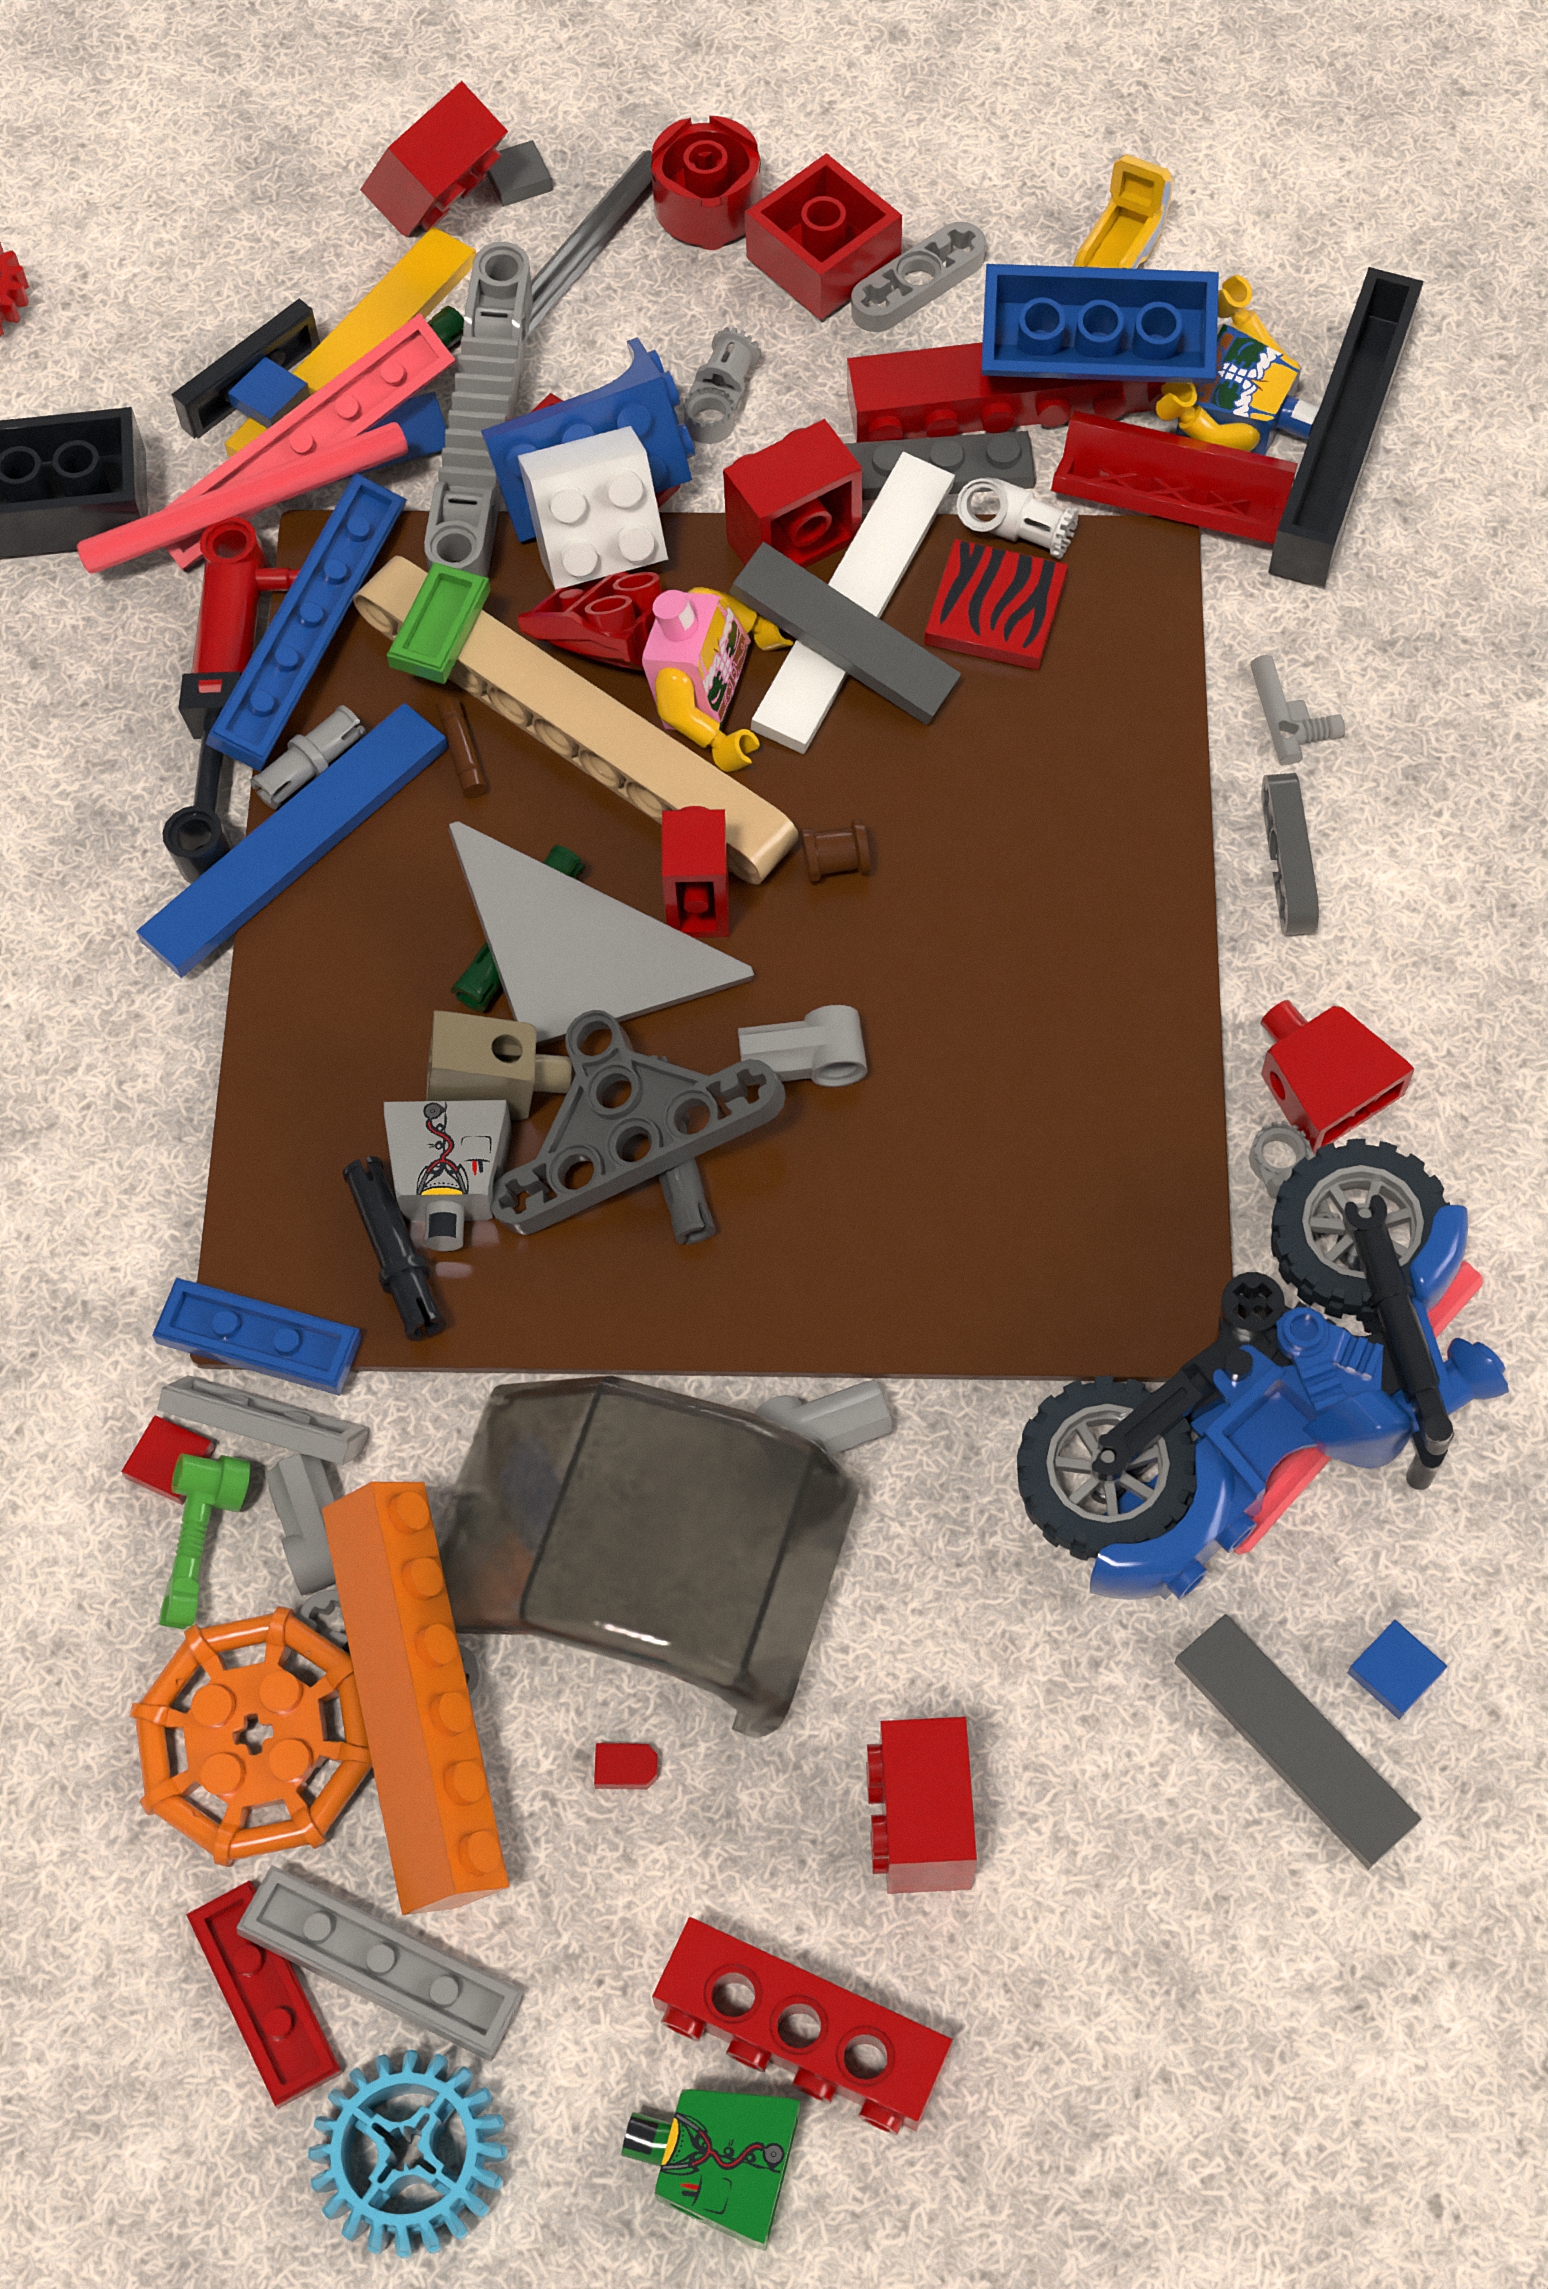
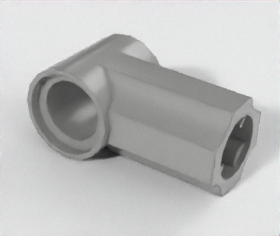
M829 1005L820 1007L808 1013L804 1021L738 1028L741 1061L752 1059L764 1062L770 1066L781 1082L811 1078L814 1083L820 1086L841 1087L860 1081L866 1076L868 1071L860 1016L858 1011L850 1006ZM752 1082L749 1085H757L758 1083Z
M874 1379L802 1404L794 1396L782 1395L773 1397L755 1410L749 1425L752 1436L777 1478L784 1483L790 1484L805 1482L815 1477L824 1469L829 1460V1455L893 1432L892 1419L883 1392Z
M299 1453L279 1460L272 1469L265 1472L277 1516L280 1518L286 1536L281 1539L283 1549L300 1595L303 1596L336 1583L322 1514V1508L336 1500L320 1458Z

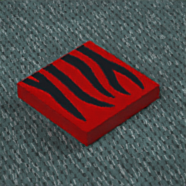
M955 539L925 630L924 644L1039 670L1067 578L1068 564Z

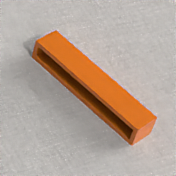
M371 1481L322 1508V1514L402 1915L451 1910L510 1887L425 1482Z

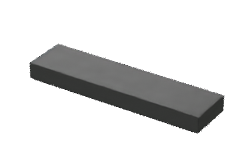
M764 541L733 582L729 591L730 595L925 725L929 724L961 676L960 672Z
M1227 1614L1223 1615L1176 1657L1174 1664L1368 1870L1422 1820Z

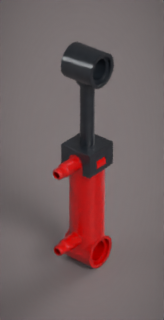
M230 517L209 525L202 533L200 539V550L205 559V569L191 673H184L182 675L178 706L193 739H201L193 806L184 807L173 813L166 821L162 832L164 845L184 880L190 884L234 848L221 820L217 816L224 753L206 745L208 735L254 654L261 592L289 591L301 570H292L289 567L270 568V563L254 527L250 522L239 517Z

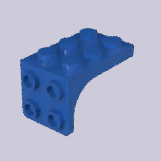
M638 337L627 341L632 364L621 376L593 391L481 430L514 532L519 542L536 537L518 455L631 426L646 450L655 493L693 480L687 459L695 456V450L686 425L679 423L674 409L675 406L680 405L676 385L669 371L664 372L657 351L647 352Z

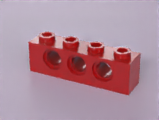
M690 1916L652 1995L655 2008L664 2012L661 2024L670 2030L694 2041H700L705 2031L730 2043L726 2054L735 2061L760 2072L766 2071L769 2062L795 2074L791 2085L797 2090L828 2104H831L835 2094L840 2095L862 2106L858 2114L861 2120L893 2135H898L902 2125L917 2131L951 2052L953 2039ZM732 1983L748 1987L755 1996L752 2007L745 2014L737 2017L725 2016L714 2006V1999L718 1991ZM794 2014H806L812 2017L820 2027L818 2038L811 2045L804 2048H794L787 2045L778 2033L782 2022L787 2017ZM868 2044L879 2049L886 2060V2066L881 2074L867 2080L853 2076L847 2070L844 2063L847 2053L857 2045Z

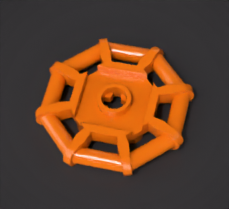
M278 1606L274 1613L204 1628L194 1624L184 1631L185 1640L140 1703H132L129 1717L135 1719L144 1787V1796L140 1800L141 1806L147 1815L156 1814L213 1855L216 1865L231 1867L235 1860L311 1845L314 1849L327 1842L325 1834L373 1767L351 1655L295 1617L294 1609ZM266 1643L265 1660L262 1663L228 1670L224 1658L219 1654V1652ZM291 1648L326 1672L312 1687H309L284 1669ZM201 1665L212 1679L206 1686L200 1688L195 1693L190 1710L186 1714L170 1708ZM338 1696L346 1743L329 1741L324 1703ZM254 1718H258L263 1726L273 1727V1737L267 1738L262 1742V1752L257 1755H252L248 1745L240 1744V1733L247 1730L248 1722ZM165 1728L184 1731L188 1770L172 1778ZM326 1758L341 1763L311 1806L302 1795L308 1786L306 1781L316 1767H321ZM202 1785L209 1793L216 1795L228 1804L221 1824L219 1825L184 1798L188 1797ZM282 1803L286 1804L291 1820L246 1829L249 1810Z

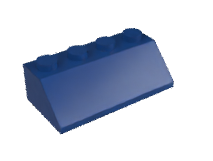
M986 264L981 375L1215 384L1219 272Z

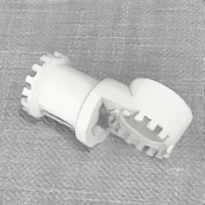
M989 477L972 480L966 484L958 495L956 506L959 518L970 529L981 532L987 531L1013 542L1019 538L1025 539L1050 549V555L1058 559L1063 557L1067 546L1071 543L1067 536L1073 538L1074 533L1069 530L1076 529L1079 510L1069 506L1066 510L1059 509L1034 499V493L997 478ZM982 487L995 491L1000 501V509L997 516L989 522L978 519L971 508V500L974 493Z

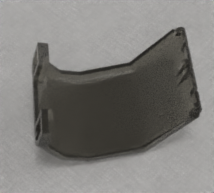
M611 1375L509 1383L494 1387L487 1397L473 1434V1443L467 1450L452 1489L451 1501L449 1506L445 1508L435 1534L456 1634L532 1635L662 1672L711 1692L736 1709L737 1713L731 1728L732 1730L757 1739L777 1730L788 1714L858 1499L860 1491L858 1480L812 1439L748 1411Z

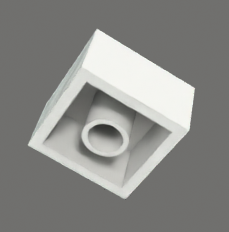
M631 426L518 455L541 561L555 590L668 560L647 453Z

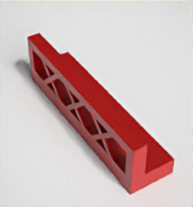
M1074 411L1069 422L1063 457L1053 476L1051 491L1274 544L1277 529L1294 483L1298 463Z

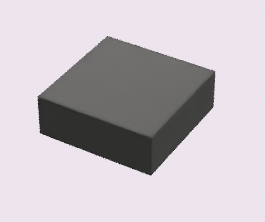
M533 140L498 151L502 155L501 158L486 172L502 207L553 191L552 178Z

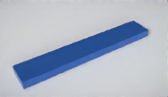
M356 472L354 473L213 725L206 745L259 772L262 770L353 603V596L360 590L402 513L407 499Z
M403 703L136 931L140 942L180 978L185 976L448 749L446 737L406 703Z

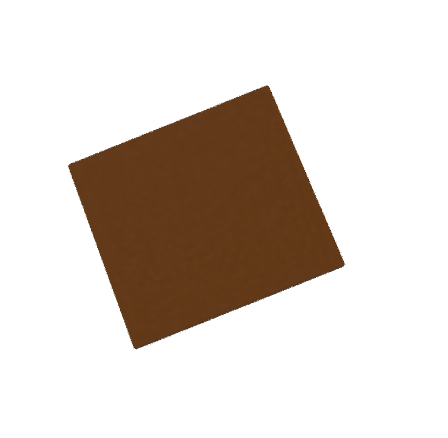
M288 510L281 515L275 568L289 567L292 570L301 569L334 510ZM402 511L361 588L394 556H401L428 573L424 541L430 511ZM499 511L488 575L491 591L482 610L719 769L713 758V747L707 745L705 748H702L677 730L664 728L657 712V706L645 671L623 668L591 659L549 642L537 640L520 631L517 617L523 612L532 610L555 591V588L542 564L536 537L519 542L508 511ZM659 512L668 560L627 570L626 572L630 575L641 572L656 573L659 575L661 588L667 591L678 590L688 593L693 588L704 587L730 595L731 586L745 565L727 542L725 513ZM862 514V523L864 522L867 514ZM937 514L879 618L961 673L958 681L928 725H925L848 674L805 754L750 730L753 716L797 639L783 629H779L781 636L792 641L793 645L777 650L765 651L755 642L752 631L747 634L751 643L721 732L727 736L741 729L750 730L757 737L759 748L745 754L752 761V764L736 771H721L785 814L796 827L799 840L760 884L747 883L729 871V937H703L695 939L751 966L754 976L750 982L618 1023L627 1033L634 1052L646 1056L657 1055L658 1059L661 1056H666L670 1064L711 1076L741 1062L738 1028L804 1021L808 1013L820 1007L829 1005L850 1006L856 1009L860 1016L868 1070L866 1076L858 1082L841 1087L820 1086L814 1083L811 1078L782 1081L786 1097L783 1108L775 1118L762 1126L696 1156L695 1160L704 1188L705 1199L716 1228V1233L712 1237L699 1243L687 1244L685 1241L683 1244H678L675 1241L670 1213L658 1175L540 1231L527 1235L515 1234L507 1229L495 1216L487 1221H464L463 1246L454 1251H436L426 1247L424 1244L425 1222L404 1220L417 1255L425 1257L431 1270L428 1282L439 1310L444 1315L447 1323L441 1332L430 1338L426 1334L424 1325L420 1326L419 1328L423 1336L420 1341L407 1339L404 1332L405 1327L392 1295L383 1292L378 1279V1274L381 1270L380 1264L342 1172L348 1164L360 1159L364 1172L367 1173L369 1169L366 1164V1157L374 1156L380 1158L384 1167L383 1171L399 1208L394 1187L384 1117V1102L426 1101L427 1064L434 1010L514 1021L502 985L495 993L486 1010L482 1013L471 1010L455 998L456 994L451 992V987L468 968L474 956L485 943L486 938L448 831L449 824L457 821L541 863L553 846H563L579 856L581 859L580 863L586 866L585 871L577 881L667 925L662 883V825L448 678L445 684L390 668L387 654L394 641L371 626L361 616L353 602L262 770L259 772L253 769L252 777L261 773L289 750L287 744L297 734L305 737L333 714L340 705H344L357 716L360 723L354 727L363 726L366 735L403 703H406L445 736L436 705L443 698L456 697L459 699L487 791L476 798L464 796L448 746L445 752L235 932L197 1283L358 1328L361 1332L362 1340L350 1371L1095 1381L1097 1376H1113V1382H1127L1128 1378L1139 1382H1167L1185 1363L1218 1339L1217 1327L1221 1298L1224 1288L1233 1279L1199 526L1158 516L1078 515L1076 529L1069 530L1074 533L1073 538L1067 536L1071 543L1067 546L1063 557L1058 559L1050 555V549L1025 539L1019 538L1013 542L987 531H974L964 525L958 514ZM974 514L978 519L986 522L991 521L997 516L996 514ZM955 539L1068 564L1067 578L1039 670L924 644L925 630ZM849 546L804 569L826 584H829ZM272 591L269 625L288 591ZM358 739L354 744L347 748L337 758L328 764V767L331 766L336 760H338L343 754H345L360 740ZM311 778L284 800L276 810L270 808L257 795L256 792L262 788L254 789L251 785L245 838L311 783L314 778ZM862 819L868 842L871 872L860 874L858 869L822 874L819 881L809 882L803 853L801 828L811 827L814 832L850 827L852 820ZM599 1029L592 1032L584 1042V1054L595 1056L604 1052L612 1040L611 1030ZM565 1039L538 1047L535 1053L569 1056ZM573 1065L571 1071V1084L576 1075ZM621 1080L611 1084L604 1092L602 1098L603 1106L613 1109L623 1105L631 1095V1083ZM759 1084L746 1086L748 1096L745 1099L749 1104L760 1099L758 1089L761 1086ZM533 1092L528 1118L521 1121H511L512 1138L504 1174L537 1158L566 1094ZM723 1095L718 1097L716 1101L726 1113V1117L731 1115L732 1112L725 1104L728 1101ZM696 1106L688 1110L690 1123L686 1127L688 1134L691 1135L705 1128L709 1122L710 1111L705 1106ZM640 1133L629 1138L623 1146V1160L635 1162L645 1157L651 1148L648 1137H644ZM580 1161L572 1165L565 1176V1187L575 1190L588 1184L594 1172L593 1163L591 1161ZM547 1179L544 1180V1184L550 1190L546 1194L551 1199L556 1198L557 1194L553 1191ZM526 1191L517 1195L518 1205L513 1209L518 1214L527 1209L525 1200L530 1195ZM190 1353V1358L194 1365L201 1369L247 1370Z

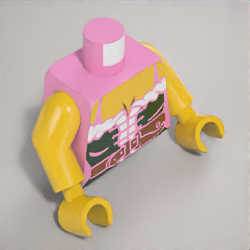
M696 587L689 590L688 593L668 590L660 594L653 603V612L656 618L643 652L642 665L664 728L677 730L702 748H705L707 745L713 747L714 761L719 769L725 772L736 771L752 764V761L745 754L759 748V741L754 733L747 729H741L726 736L721 732L751 643L747 634L752 631L755 642L765 651L793 645V642L781 636L779 632L780 627L765 617L758 615L756 611L735 597L724 592Z

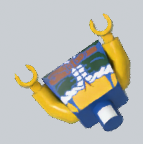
M1234 275L1222 283L1223 289L1218 291V317H1231L1233 322L1230 326L1223 324L1217 335L1215 384L1166 382L1161 388L1165 396L1157 401L1156 413L1160 419L1165 421H1172L1178 417L1176 435L1266 455L1279 429L1309 440L1320 407L1296 398L1302 368L1273 339L1254 310H1246L1245 306L1252 299L1251 286L1244 277Z

